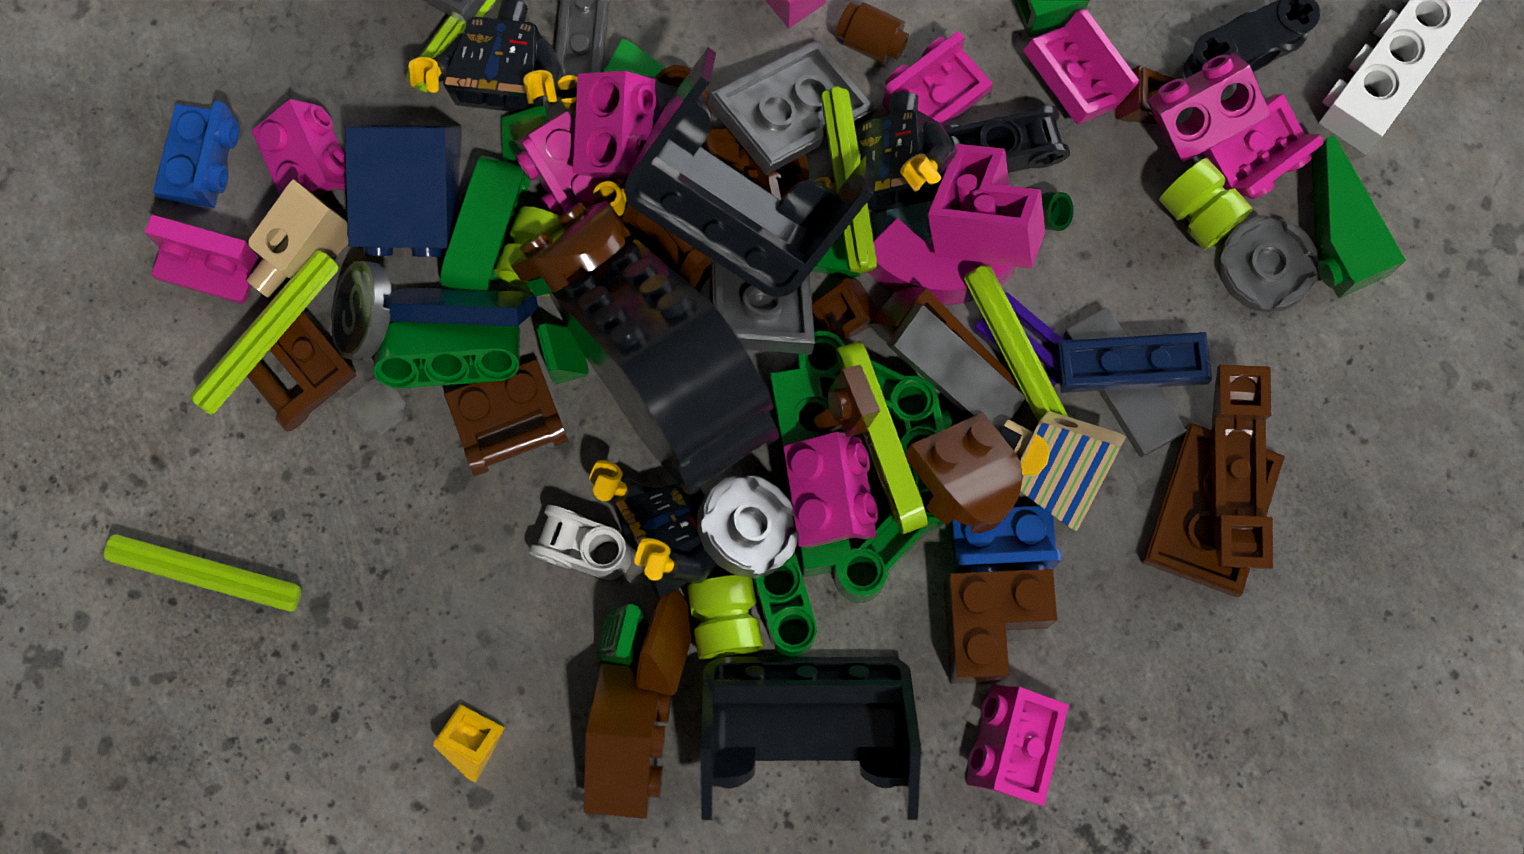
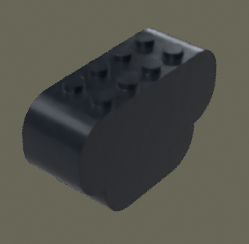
M633 239L623 245L590 272L584 270L573 275L567 280V286H564L559 291L549 293L570 333L595 372L610 390L640 439L689 496L700 491L699 486L763 444L767 443L770 445L779 439L777 427L769 413L773 409L770 394L749 354L731 326L711 302L637 239Z

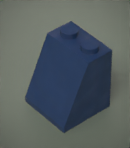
M358 125L345 127L348 247H363L365 256H392L393 248H412V256L415 257L442 256V248H448L457 222L461 126Z

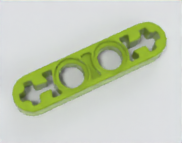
M858 341L837 348L836 357L840 371L845 368L861 365L879 406V414L863 435L901 534H905L928 526L922 499L863 343Z

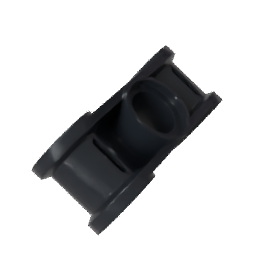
M1277 0L1262 8L1245 12L1231 22L1204 33L1197 40L1193 53L1189 55L1184 64L1185 78L1201 71L1202 66L1207 61L1220 55L1235 53L1250 65L1252 72H1255L1272 61L1298 50L1303 46L1308 33L1315 28L1320 19L1321 10L1315 0Z
M1043 106L1024 113L995 117L990 120L965 125H949L944 127L955 147L957 144L989 147L987 143L990 141H997L1003 144L1007 149L1005 153L1008 173L1029 168L1053 166L1070 156L1069 146L1062 143L1056 122L1059 119V112L1055 106Z

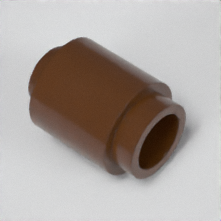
M850 2L847 5L835 33L836 37L844 40V46L883 65H886L890 58L898 60L909 39V33L904 32V20L865 2L861 5Z

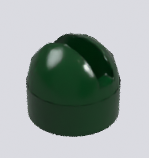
M1050 191L1041 194L1045 230H1065L1073 218L1074 207L1072 199L1065 192Z

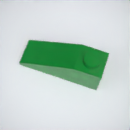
M1332 135L1326 138L1324 144L1312 156L1315 247L1317 249L1320 277L1328 287L1333 288L1338 299L1389 277L1406 259L1337 137Z

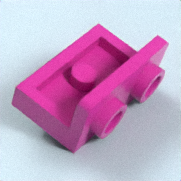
M1086 9L1077 11L1065 27L1032 39L1023 50L1077 125L1115 110L1139 83L1134 72Z
M957 31L946 40L944 37L934 40L924 50L922 58L912 66L908 67L907 64H904L893 71L885 81L886 86L882 106L889 113L890 95L898 91L913 92L919 96L918 110L945 127L990 93L993 83L963 50L965 37Z
M1273 94L1265 100L1271 116L1203 152L1205 158H1208L1225 177L1223 186L1225 190L1235 188L1242 197H1249V199L1261 197L1275 187L1274 180L1285 172H1291L1306 165L1312 159L1310 153L1324 144L1320 134L1304 133L1284 94Z
M289 99L251 130L279 196L293 179L319 198L331 189L347 191L346 154L342 151L332 129L333 123L330 116L320 105Z
M834 432L784 446L796 531L798 530L799 547L811 548L853 537L861 539L876 537L875 522L878 519V509L869 490L867 472L870 468L869 455L860 438L855 436L846 437L844 433Z

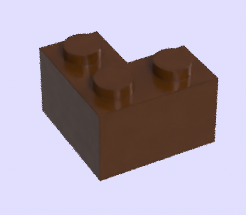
M1053 569L951 573L948 575L943 586L950 684L1001 682L1010 675L1006 630L1048 629L1058 621Z
M601 664L586 730L584 813L647 819L650 797L660 798L663 766L654 765V758L663 757L666 726H660L658 723H668L671 695L638 688V684H636L638 667Z

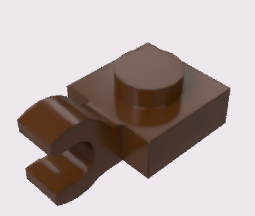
M861 365L841 370L828 391L830 409L817 415L813 422L819 436L831 434L841 428L846 437L866 432L879 414L880 409Z

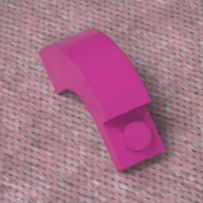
M897 218L874 241L877 266L875 269L867 271V273L893 293L898 287H926L943 305H954L975 300L964 280V276L969 271L978 266L989 264L1002 286L1012 277L1016 267L935 256L933 245L921 239Z

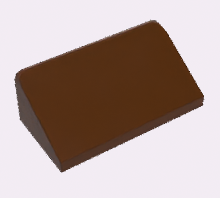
M679 589L661 598L658 596L640 651L636 679L638 688L666 695H674L677 691L696 627V620L692 616L691 610Z

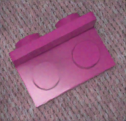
M565 110L515 140L521 150L519 154L515 155L520 167L530 181L538 178L547 193L541 197L547 211L558 216L580 202L585 208L602 202L596 201L593 191L598 184L609 181V179H599L573 173L575 122L569 112ZM609 197V198L605 199L604 201H609V200L612 199L613 197Z
M151 214L144 233L159 247L157 251L159 254L151 272L156 280L240 304L246 302L252 287L246 281V278L261 262V259L248 246L246 241Z
M992 685L988 696L982 704V721L976 744L968 758L969 771L966 784L975 788L991 790L1030 804L1044 806L1069 705L1022 687Z

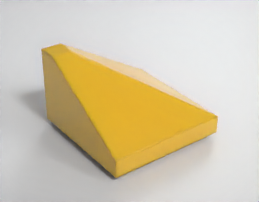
M460 704L435 739L433 746L467 779L476 783L500 740L505 727Z

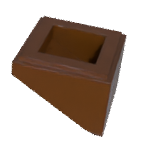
M1138 66L1131 70L1138 78L1139 83L1115 108V117L1125 122L1157 124L1147 100L1157 95L1158 90L1163 85L1175 80V78Z
M843 279L812 302V313L821 330L838 335L842 341L870 328L871 325L869 323L878 313L863 285L857 279Z

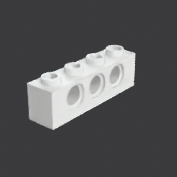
M1401 0L1406 4L1402 11L1398 14L1391 9L1375 30L1374 34L1381 39L1374 49L1365 44L1348 68L1355 72L1351 80L1346 83L1339 79L1322 103L1328 106L1329 110L1320 120L1319 124L1367 155L1388 130L1481 0ZM1417 18L1425 21L1428 26L1421 24ZM1391 52L1401 56L1404 62L1394 58ZM1365 87L1374 89L1379 97L1369 94Z

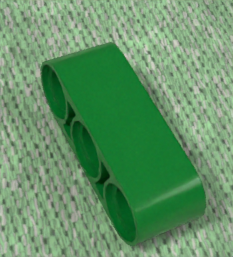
M481 156L477 161L442 265V286L459 290L496 291L500 278L495 274V268L504 246L512 243L513 239L510 236V231L520 208L524 206L530 185V180L520 165L486 156Z
M419 322L389 323L385 338L375 353L374 376L381 384L390 388L400 389L508 380L519 370L520 328L519 326Z
M794 550L793 555L774 571L784 572L791 577L793 588L784 595L770 593L764 585L768 575L752 578L771 643L778 653L786 657H801L808 653L813 647L817 634L815 616ZM788 620L800 621L805 625L808 637L798 645L787 644L779 635V627Z

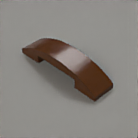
M1220 364L1217 367L1211 430V502L1214 539L1219 567L1273 568V517H1267L1266 419L1271 417L1270 366Z

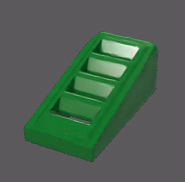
M626 604L608 612L604 619L596 651L598 661L611 665L636 667L646 626V621L639 606Z

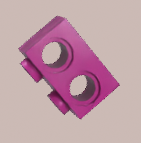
M1235 53L1220 55L1210 59L1202 66L1201 71L1186 79H1176L1166 83L1158 90L1157 95L1147 100L1168 148L1182 163L1271 116L1250 65ZM1237 83L1233 95L1228 99L1220 100L1223 90L1228 85ZM1188 107H1193L1190 118L1183 123L1176 124L1179 113Z
M628 71L578 74L573 173L599 179H627L630 169L653 130V117L656 107L655 79Z

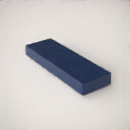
M400 288L384 299L383 307L390 308V321L519 326L538 309L537 297L532 292Z
M1206 332L1062 340L1056 344L1061 393L1206 385L1212 381Z

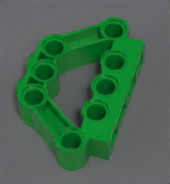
M828 331L814 333L815 345L812 354H798L797 369L770 373V390L775 413V424L779 433L784 476L791 503L792 498L784 446L819 437L817 431L804 429L799 419L809 412L820 414L830 409L828 399L823 396L822 390H829L841 372L836 357V349L845 346V343L838 335ZM817 353H825L834 359L835 365L826 371L818 370L810 364L809 359ZM870 360L895 429L900 431L902 439L900 443L904 453H906L907 448L911 444L952 426L948 409H940L938 395L931 383L920 376L905 377ZM904 397H914L922 403L924 411L917 415H908L899 408L898 401ZM909 464L919 494L931 492ZM926 512L928 526L901 534L893 514H891L876 530V537L867 539L859 548L851 549L849 539L811 548L799 547L798 545L803 578L833 573L838 592L845 599L854 603H866L880 594L888 573L928 531L941 528L944 523L938 520L932 513ZM864 563L873 570L875 581L867 586H857L849 580L847 569L853 564Z

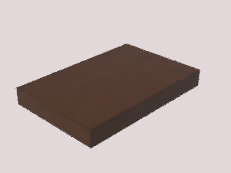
M1189 422L1185 427L1187 431L1182 436L1142 563L1238 598L1243 594L1250 568L1219 567L1211 502V430ZM1266 449L1268 513L1285 456Z

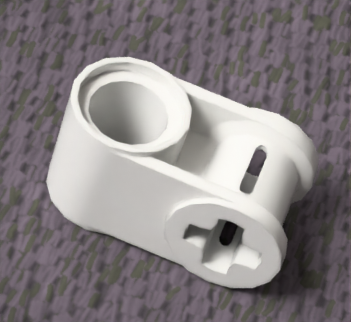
M547 505L544 512L548 516L538 544L531 545L529 554L548 563L563 568H573L606 580L619 578L626 573L631 564L632 555L628 544L619 531L591 521L570 510ZM612 542L617 544L619 547L618 555L611 563L598 564L594 561V553L602 543Z

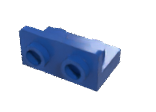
M214 101L212 109L175 104L153 189V194L159 200L215 208L218 194L225 191L228 182L226 162L230 148H235L239 138L238 121L224 102Z
M1041 506L1013 507L1000 525L993 530L983 533H972V526L955 520L951 521L954 573L1041 570L1055 568L1062 561L1061 550H1056L1053 515Z

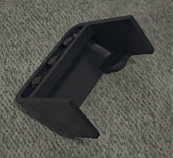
M708 47L662 111L628 173L625 183V196L635 210L763 293L774 297L787 296L798 289L873 196L874 160L865 156L837 193L818 181L805 180L792 186L783 199L779 200L701 148V145L710 133L712 124L708 108L698 100L710 83L716 52Z
M722 657L709 662L705 666L703 673L700 744L701 820H712L713 787L730 789L750 781L755 775V761H859L861 776L873 785L880 788L903 786L907 820H918L922 748L911 671L906 663L891 657Z

